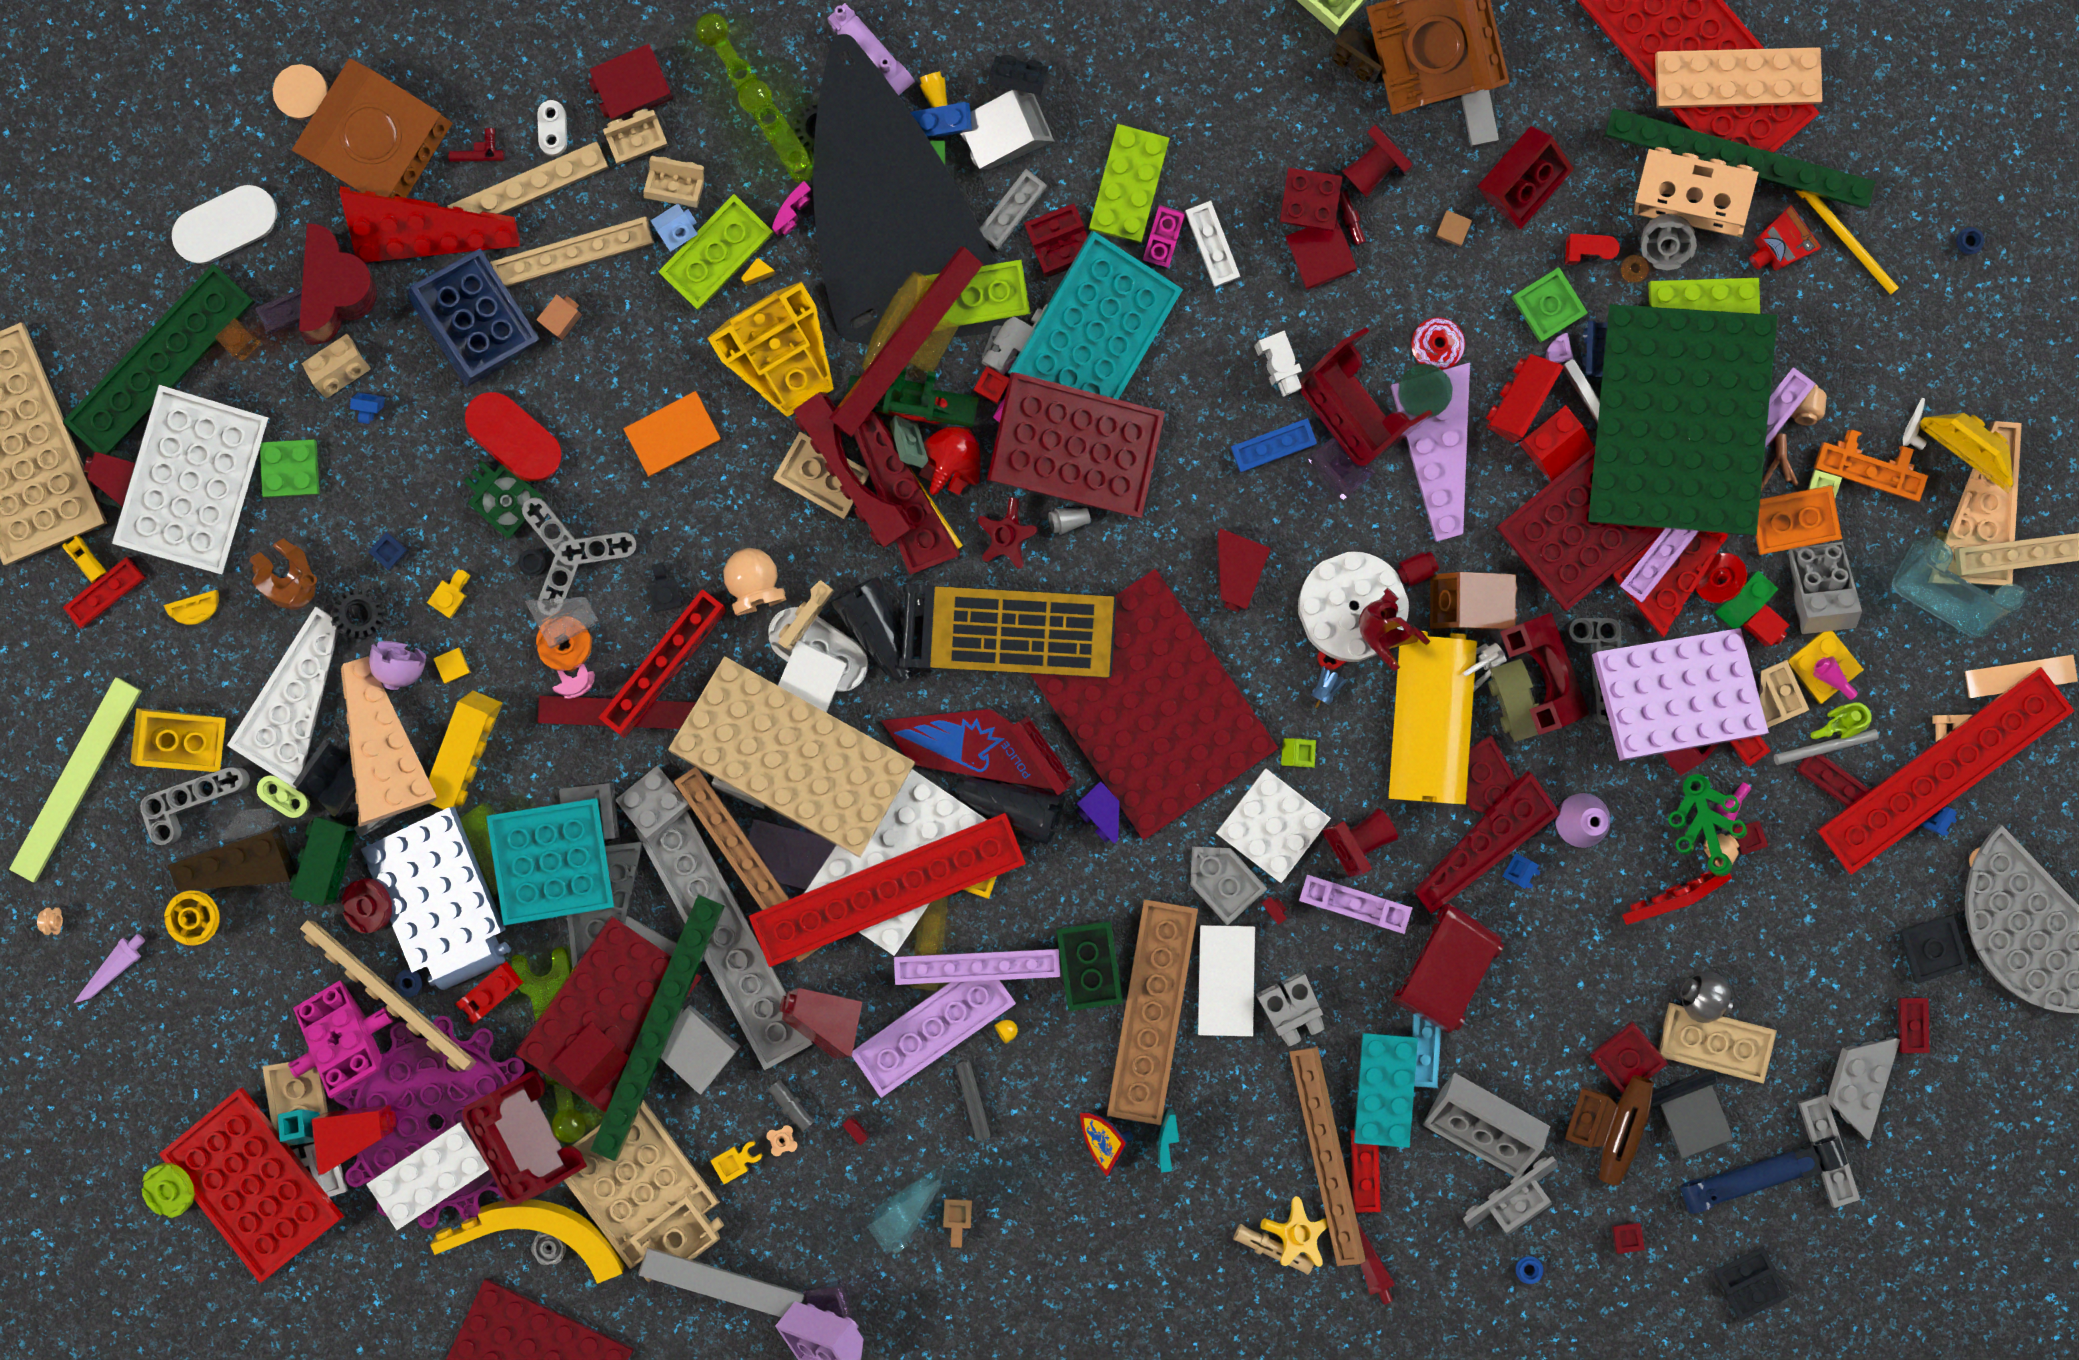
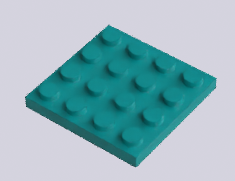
M597 798L486 816L503 925L614 907Z

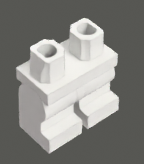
M1285 331L1259 340L1254 347L1258 356L1266 354L1268 359L1267 370L1271 374L1269 377L1271 385L1278 383L1283 397L1299 391L1302 387L1297 375L1302 370L1299 364L1295 365V356Z

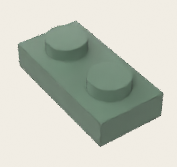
M895 415L889 423L900 460L906 464L923 468L929 460L918 423Z

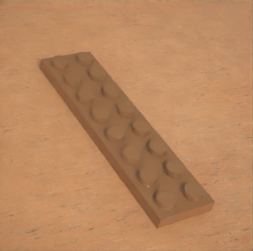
M1147 899L1143 901L1107 1116L1161 1125L1198 908Z

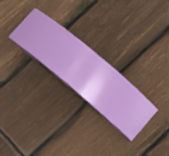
M1310 875L1306 877L1299 899L1301 902L1405 934L1412 907Z

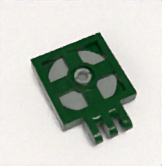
M481 460L478 465L485 473L481 475L476 469L470 472L478 481L474 483L469 477L463 480L476 492L468 504L510 540L527 521L522 513L523 504L528 499L534 497L540 498L543 501L546 499L526 481L516 477L504 465H501L494 472ZM530 503L528 505L530 507L528 514L532 516L541 505Z

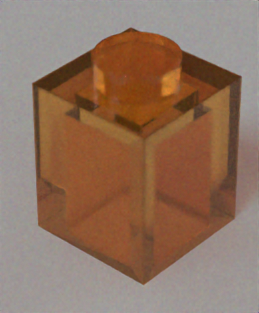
M235 318L215 337L233 357L241 361L262 343L242 322Z

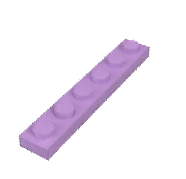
M1059 949L894 957L895 985L1060 977Z

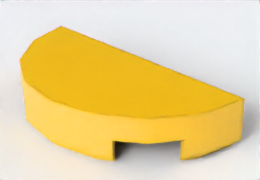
M214 590L163 606L168 615L177 622L186 625L201 624L209 620L216 612L219 603L218 590Z

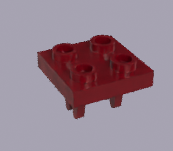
M1288 167L1279 223L1333 232L1342 176Z

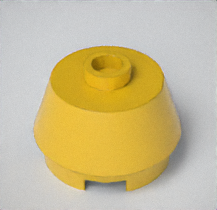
M194 890L176 895L169 902L164 914L168 933L176 941L185 945H199L208 941L215 934L220 919L218 907L213 899L203 892Z

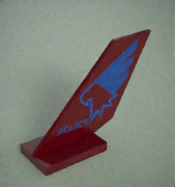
M989 708L881 720L905 756L915 762V766L1042 789H1051L1057 795L1075 783L1073 777L1029 716L1014 724Z

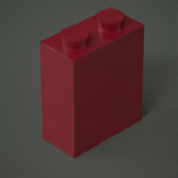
M649 43L589 69L592 78H589L588 81L594 94L600 93L603 102L599 106L605 119L610 117L612 121L617 119H623L624 121L633 117V114L643 109L650 110L674 99Z

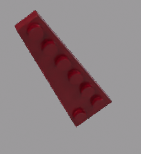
M877 411L870 413L855 431L854 436L878 496L889 502L901 505L916 527L915 530L897 541L909 575L959 556L958 548L910 467L900 460L896 444Z
M1525 772L1413 890L1431 914L1560 815L1558 809L1531 772Z

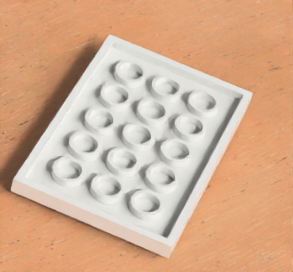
M159 385L112 544L222 574L268 418Z
M912 769L861 858L836 845L805 893L966 829L986 819ZM930 903L858 932L895 956Z

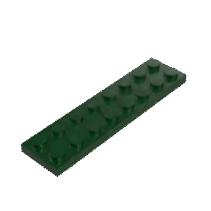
M213 263L63 422L94 452L109 456L151 412L158 386L161 385L173 389L249 310L255 301Z

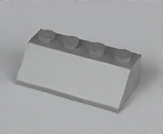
M1456 1073L1443 1086L1423 1122V1126L1514 1177L1523 1173L1543 1151L1550 1126Z

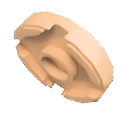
M303 64L292 65L282 70L275 79L273 86V97L278 108L287 116L298 120L311 119L328 93V84L324 77L313 67Z

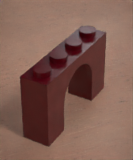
M1552 612L1500 631L1509 657L1526 652L1537 661L1542 670L1546 683V697L1542 704L1529 709L1538 735L1562 728L1589 715Z

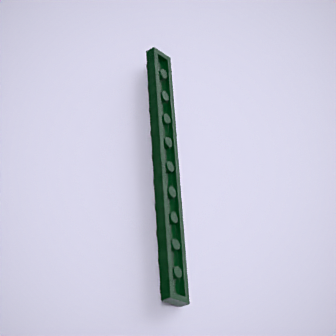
M1615 108L1610 112L1604 134L1605 137L1651 150L1661 147L1671 150V154L1682 156L1683 153L1697 155L1699 157L1698 160L1709 162L1710 159H1718L1726 162L1727 166L1736 168L1737 165L1750 166L1753 168V171L1758 172V180L1862 209L1869 208L1876 182Z
M702 895L697 896L590 1151L612 1161H618L725 905Z

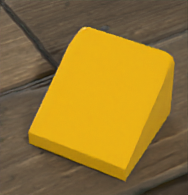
M756 258L742 276V281L746 286L770 278L776 275V273L770 266Z

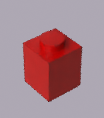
M1764 604L1758 612L1741 626L1766 647L1773 644L1778 645L1786 637L1787 633L1785 630L1789 624Z

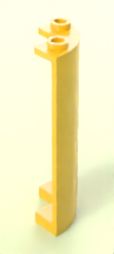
M1422 631L1431 641L1428 645L1418 640L1416 643L1399 646L1398 664L1400 668L1397 672L1389 799L1466 805L1475 672L1468 676H1465L1463 673L1476 664L1477 641L1466 640V634L1451 633L1450 638L1428 637V632Z

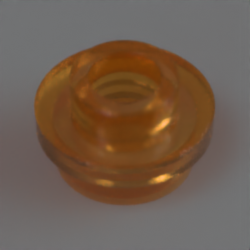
M1632 255L1622 262L1621 274L1629 282H1640L1648 274V263L1641 256ZM1632 264L1639 266V273L1632 272Z

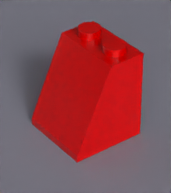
M390 1104L325 1112L313 1118L312 1126L318 1175L327 1173L391 1134L393 1127H396V1114L394 1111H391Z

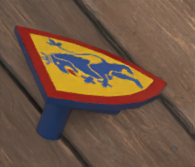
M1080 1112L1081 1127L1086 1144L1094 1160L1108 1177L1128 1142L1133 1140V1135L1130 1131L1120 1133L1112 1123L1102 1116L1090 1112Z

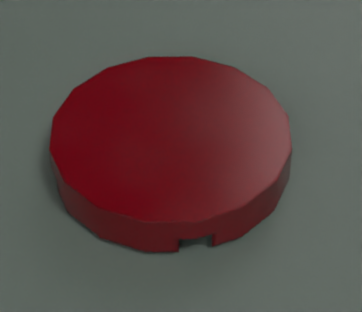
M364 878L352 882L345 889L342 896V905L344 904L345 909L343 914L345 920L353 929L360 933H372L383 929L388 924L392 914V902L389 893L381 883L374 879Z

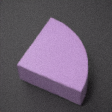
M1568 333L1560 335L1549 345L1545 359L1556 363H1563L1574 359Z

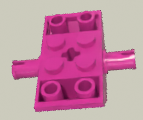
M340 980L293 1008L309 1047L308 1053L288 1063V1067H290V1071L295 1078H299L302 1074L317 1067L328 1097L332 1099L380 1070L382 1056L372 1033L393 1022V1019L390 1018L392 1017L385 1007L366 1018L344 983Z

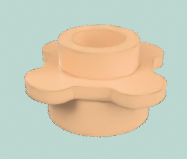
M55 907L53 910L51 908L42 910L37 918L38 929L44 935H49L51 932L55 935L60 933L63 923L61 909Z
M785 1125L782 1129L777 1131L772 1129L767 1133V1139L770 1140L772 1145L771 1153L774 1156H780L785 1151L793 1152L796 1150L797 1142L794 1141L793 1128L791 1126ZM781 1138H783V1139L785 1140V1142H784V1143H780L779 1140H780Z

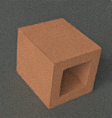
M556 294L537 318V321L563 340L582 314L576 310L579 305L567 295L562 299Z

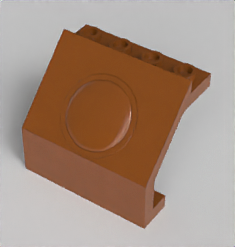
M1387 0L1366 7L1380 66L1383 67L1382 76L1392 115L1470 92L1494 89L1509 83L1490 0Z
M349 58L295 143L292 151L361 193L371 191L376 192L378 196L406 198L453 123L443 117L441 113L391 81Z

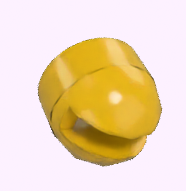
M1002 1020L994 1025L1005 1044L1013 1040L1017 1035V1025L1011 1020Z

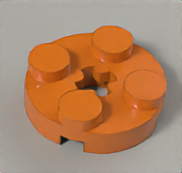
M562 616L547 621L540 628L536 637L537 651L540 659L550 668L557 671H574L588 659L592 649V637L588 629L580 621L569 616ZM566 637H569V644L571 646L569 649L565 648L563 651H560V645L557 643L558 640H564Z

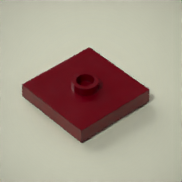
M1633 1020L1590 1053V1057L1622 1094L1633 1075L1650 1079L1668 1065V1061Z

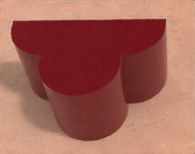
M307 223L299 332L306 344L317 345L332 339L339 331L342 320H356L368 314L376 302L377 290L366 264L360 258L349 253H342L335 236L327 228Z

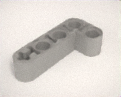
M239 767L225 768L144 797L141 801L140 809L151 840L158 845L177 842L181 836V827L176 815L177 813L243 791L250 782L248 772ZM233 775L238 776L239 780L235 781V784L224 785L222 781L232 779ZM207 781L213 785V792L210 796H207L203 791L204 784ZM182 790L187 794V802L184 805H181L177 798L178 793ZM156 799L161 803V811L158 814L152 810V803ZM164 825L170 829V836L166 840L162 838L160 833Z

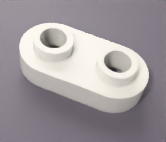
M554 100L542 103L538 109V142L542 151L549 156H559L567 147L566 111L559 102ZM555 110L556 114L554 117L548 118L547 112ZM552 136L556 137V143L549 145L548 139Z

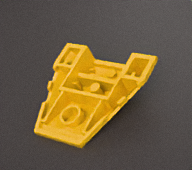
M802 282L773 292L728 319L708 337L722 363L733 370L787 417L794 413L793 410L818 392L828 393L834 389L816 305Z

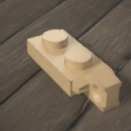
M821 580L810 589L811 599L808 603L803 602L796 610L795 615L797 617L792 624H786L779 633L780 640L778 643L788 651H792L796 642L802 638L834 592L833 589Z

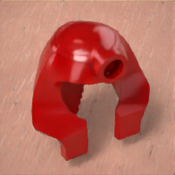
M945 427L923 443L929 461L921 469L919 476L932 481L930 486L931 495L938 494L952 474L954 475L947 490L960 495L963 488L968 484L977 485L979 483L981 467L979 443L968 427Z

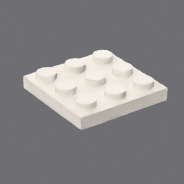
M1265 768L1217 830L1216 834L1282 883L1331 818Z

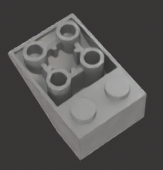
M1843 542L1789 549L1795 608L1802 634L1856 628L1862 609Z

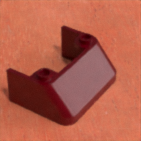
M1367 327L1343 339L1300 380L1302 395L1352 461L1360 466H1365L1408 436L1433 414L1429 409L1411 421L1402 412H1393L1386 417L1355 377V374L1361 369L1362 358L1354 345L1369 332Z

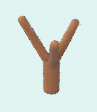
M1786 434L1775 435L1776 457L1762 479L1761 491L1779 462H1781L1785 480L1787 482L1791 480L1794 486L1798 485V481L1787 459Z

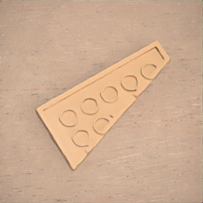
M369 657L344 663L341 673L344 698L347 705L346 717L350 731L349 744L353 777L356 784L355 797L359 810V827L434 802L437 796L382 683L371 672Z

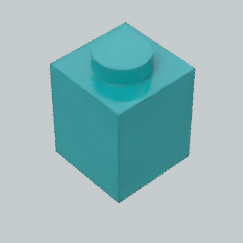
M300 1109L278 1114L280 1142L297 1145L313 1142L312 1119L319 1116L320 1112Z

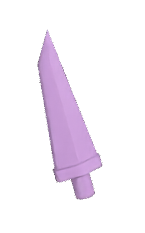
M136 934L129 942L122 938L74 1003L91 999L132 963L136 962L141 957L137 949L145 942V939L140 934Z

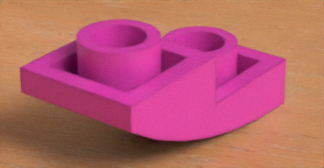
M805 181L789 195L780 208L772 227L777 236L782 233L787 235L797 226L795 222L799 219L793 210L795 208L800 210L811 201L810 196L813 193Z
M1159 205L1143 257L1144 261L1169 268L1185 212Z

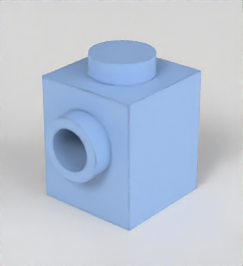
M678 203L651 220L670 252L698 235L693 227L697 223L689 209L683 212Z

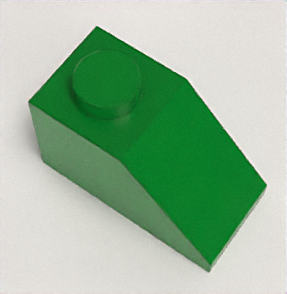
M1759 571L1750 572L1741 592L1733 599L1723 602L1714 613L1730 628L1738 629L1764 606L1778 588Z

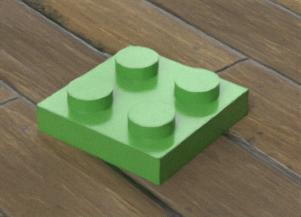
M1559 267L1511 297L1540 343L1588 313Z
M316 440L262 442L260 444L262 495L264 498L320 495Z

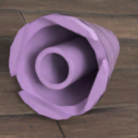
M1578 793L1566 798L1558 808L1560 815L1556 817L1555 825L1558 834L1565 842L1575 847L1586 848L1598 844L1606 836L1610 827V814L1606 805L1598 797L1587 793Z

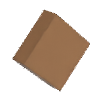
M1447 210L1435 237L1461 247L1472 220Z

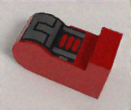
M1570 234L1566 238L1565 265H1577L1580 262V258L1595 259L1598 262L1607 263L1619 253V243L1611 236Z

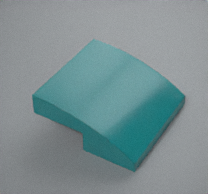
M1173 1108L1167 1109L1159 1133L1158 1161L1161 1173L1172 1171L1168 1144L1179 1142L1176 1115Z

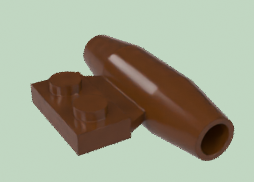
M1633 1075L1618 1104L1607 1094L1581 1087L1565 1134V1140L1589 1148L1603 1146L1598 1177L1603 1182L1619 1186L1636 1156L1650 1113L1654 1082L1650 1079Z

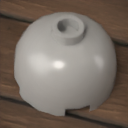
M1663 214L1650 220L1644 227L1641 236L1643 257L1651 262L1653 267L1662 270L1680 268L1682 263L1694 256L1697 247L1695 231L1688 220L1674 214Z

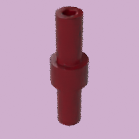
M1347 191L1341 192L1339 203L1344 213L1342 216L1346 227L1349 226L1355 245H1361L1366 240L1359 225L1361 219L1358 211H1354Z

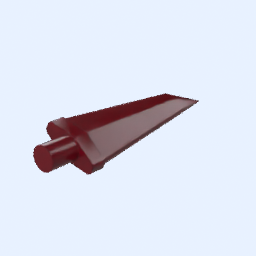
M1357 1222L1366 1259L1360 1265L1368 1286L1367 1289L1370 1295L1378 1293L1383 1305L1393 1301L1388 1288L1394 1286L1395 1283Z

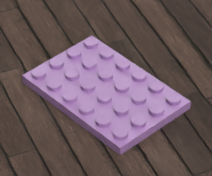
M1741 628L1599 651L1592 654L1619 761L1757 737L1769 733Z

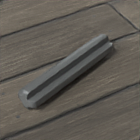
M969 1060L957 1063L956 1068L976 1140L983 1141L990 1138L989 1127L971 1062Z

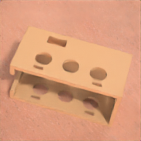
M1656 147L1655 150H1648L1635 201V215L1653 219L1660 215L1656 214V211L1679 215L1688 220L1692 227L1742 238L1758 172L1753 171L1752 167L1746 165H1737V168L1727 166L1726 162L1718 159H1710L1709 162L1698 160L1699 157L1690 153H1683L1682 156L1671 154L1672 151L1666 148ZM1669 194L1671 197H1663L1662 195ZM1658 199L1667 201V204L1659 203L1657 201ZM1689 200H1696L1698 203H1691ZM1716 206H1724L1725 209H1719ZM1716 212H1719V213H1724V214H1726V215H1725V217H1724V216L1715 215V214H1716ZM1713 224L1723 225V228L1713 226Z

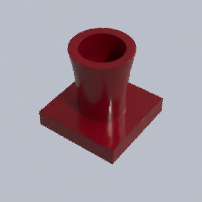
M1376 125L1367 132L1368 137L1375 145L1358 160L1342 170V173L1366 198L1370 196L1375 187L1395 166L1405 176L1413 169V164Z
M1376 808L1369 816L1350 830L1344 821L1331 824L1321 830L1348 877L1362 875L1371 870L1372 867L1365 855L1398 840V834L1393 823L1380 808Z

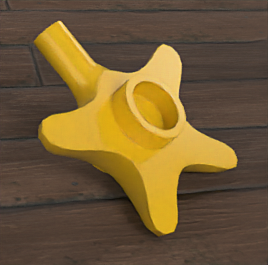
M1295 1196L1292 1199L1291 1213L1286 1223H1277L1266 1218L1262 1220L1261 1229L1275 1233L1282 1238L1283 1253L1280 1258L1281 1265H1289L1302 1252L1317 1267L1323 1264L1317 1247V1239L1328 1228L1327 1218L1317 1222H1310L1306 1217L1302 1201L1299 1197Z

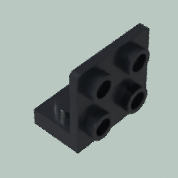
M324 739L293 785L297 789L318 799L337 819L349 809L352 800L355 798L356 784L353 777L351 754Z

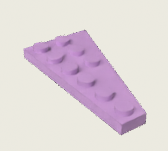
M1470 363L1391 385L1397 411L1404 413L1410 421L1429 409L1433 413L1405 438L1435 542L1463 534Z

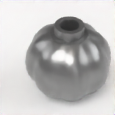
M1703 972L1697 974L1692 978H1688L1681 988L1680 996L1684 1009L1690 1018L1697 1022L1709 1023L1718 1020L1723 1014H1729L1733 1007V1001L1730 1000L1731 991L1728 983L1717 973Z

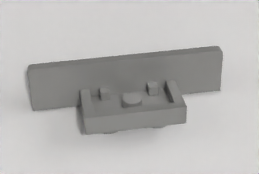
M1552 1156L1549 1159L1546 1157L1540 1159L1533 1165L1534 1169L1526 1175L1521 1173L1514 1177L1510 1182L1511 1185L1506 1189L1494 1191L1489 1195V1200L1483 1205L1477 1204L1471 1207L1466 1212L1467 1216L1463 1218L1467 1227L1470 1229L1492 1213L1508 1236L1551 1206L1552 1202L1537 1181L1558 1167L1555 1158Z

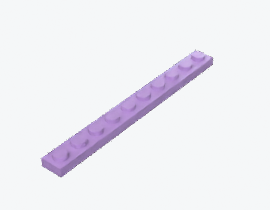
M1794 367L1770 396L1765 448L1816 385V383ZM1664 529L1620 587L1643 603L1699 531Z

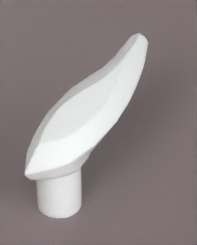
M1925 398L1920 400L1905 429L1903 446L1912 444L1917 449L1922 450L1927 444L1924 439L1917 435Z

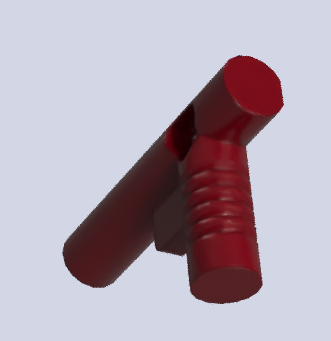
M495 128L484 129L485 142H475L474 151H449V162L504 161V150L495 149ZM489 151L494 153L493 157H487Z

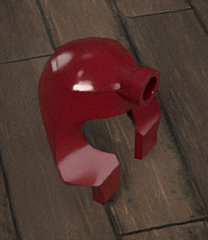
M1387 587L1383 591L1385 594L1379 600L1371 602L1363 609L1359 618V629L1368 645L1388 664L1391 670L1395 671L1400 668V665L1393 658L1389 649L1416 643L1418 640L1425 645H1428L1431 641L1422 631L1413 628L1401 617H1396L1398 614L1396 602L1399 598ZM1401 626H1402V627L1405 629V631H1404V630H1400V629H1398L1397 627H1401Z

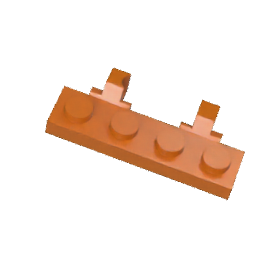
M1852 429L1847 430L1844 441H1838L1836 446L1825 442L1821 443L1813 469L1920 502L1928 475L1913 471L1914 465L1910 464L1914 449L1900 446L1899 456L1894 461L1889 460L1887 463L1861 454L1862 450L1857 449V438L1862 433Z

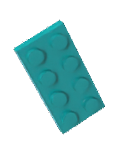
M1362 1032L1354 1143L1410 1148L1418 1045L1417 1037Z

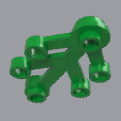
M1694 774L1689 776L1683 784V792L1686 796L1678 810L1672 812L1668 817V822L1674 829H1682L1687 822L1686 816L1696 803L1698 813L1685 836L1680 837L1676 841V848L1683 855L1690 854L1694 849V842L1703 828L1711 854L1708 860V867L1714 875L1719 877L1726 876L1732 869V862L1726 854L1722 853L1714 824L1729 831L1737 839L1743 838L1747 834V827L1740 820L1732 821L1710 810L1706 799L1721 805L1727 813H1735L1739 809L1740 803L1733 795L1725 796L1711 789V784L1705 776ZM1694 784H1701V788L1698 791L1692 790ZM1729 800L1735 801V805L1732 808H1727L1726 803ZM1675 817H1682L1681 823L1673 824ZM1740 825L1743 827L1742 832H1733L1736 826ZM1683 842H1689L1687 849H1680ZM1717 859L1724 860L1721 867L1714 866Z

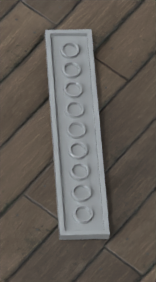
M688 810L650 842L636 828L635 831L641 842L643 841L642 844L685 924L698 895L725 905L705 952L704 959L763 1069L766 1070L812 1045L813 1042L782 1020L783 1012L779 1010L783 995L786 996L787 993L773 967L768 966L758 939Z

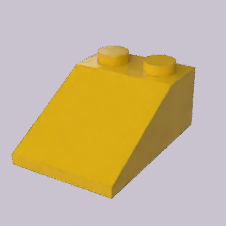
M136 708L131 763L136 766L217 772L221 767L226 718Z

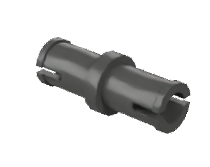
M781 1079L767 1090L782 1107L781 1112L784 1115L787 1114L801 1133L815 1122L801 1106V1100L791 1094Z

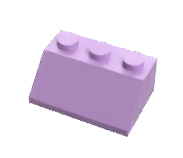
M795 1301L775 1326L798 1360H861L864 1339L857 1330L858 1325L849 1317L841 1318L829 1310L824 1312L812 1304L807 1303L805 1305Z

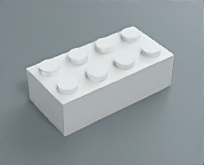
M463 1120L367 1183V1186L395 1229L398 1230L488 1171L489 1168Z

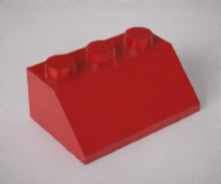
M1533 354L1528 355L1525 359L1520 358L1513 369L1516 376L1512 383L1507 381L1499 394L1503 397L1498 406L1494 404L1486 416V419L1489 420L1486 428L1512 443L1522 439L1564 366Z

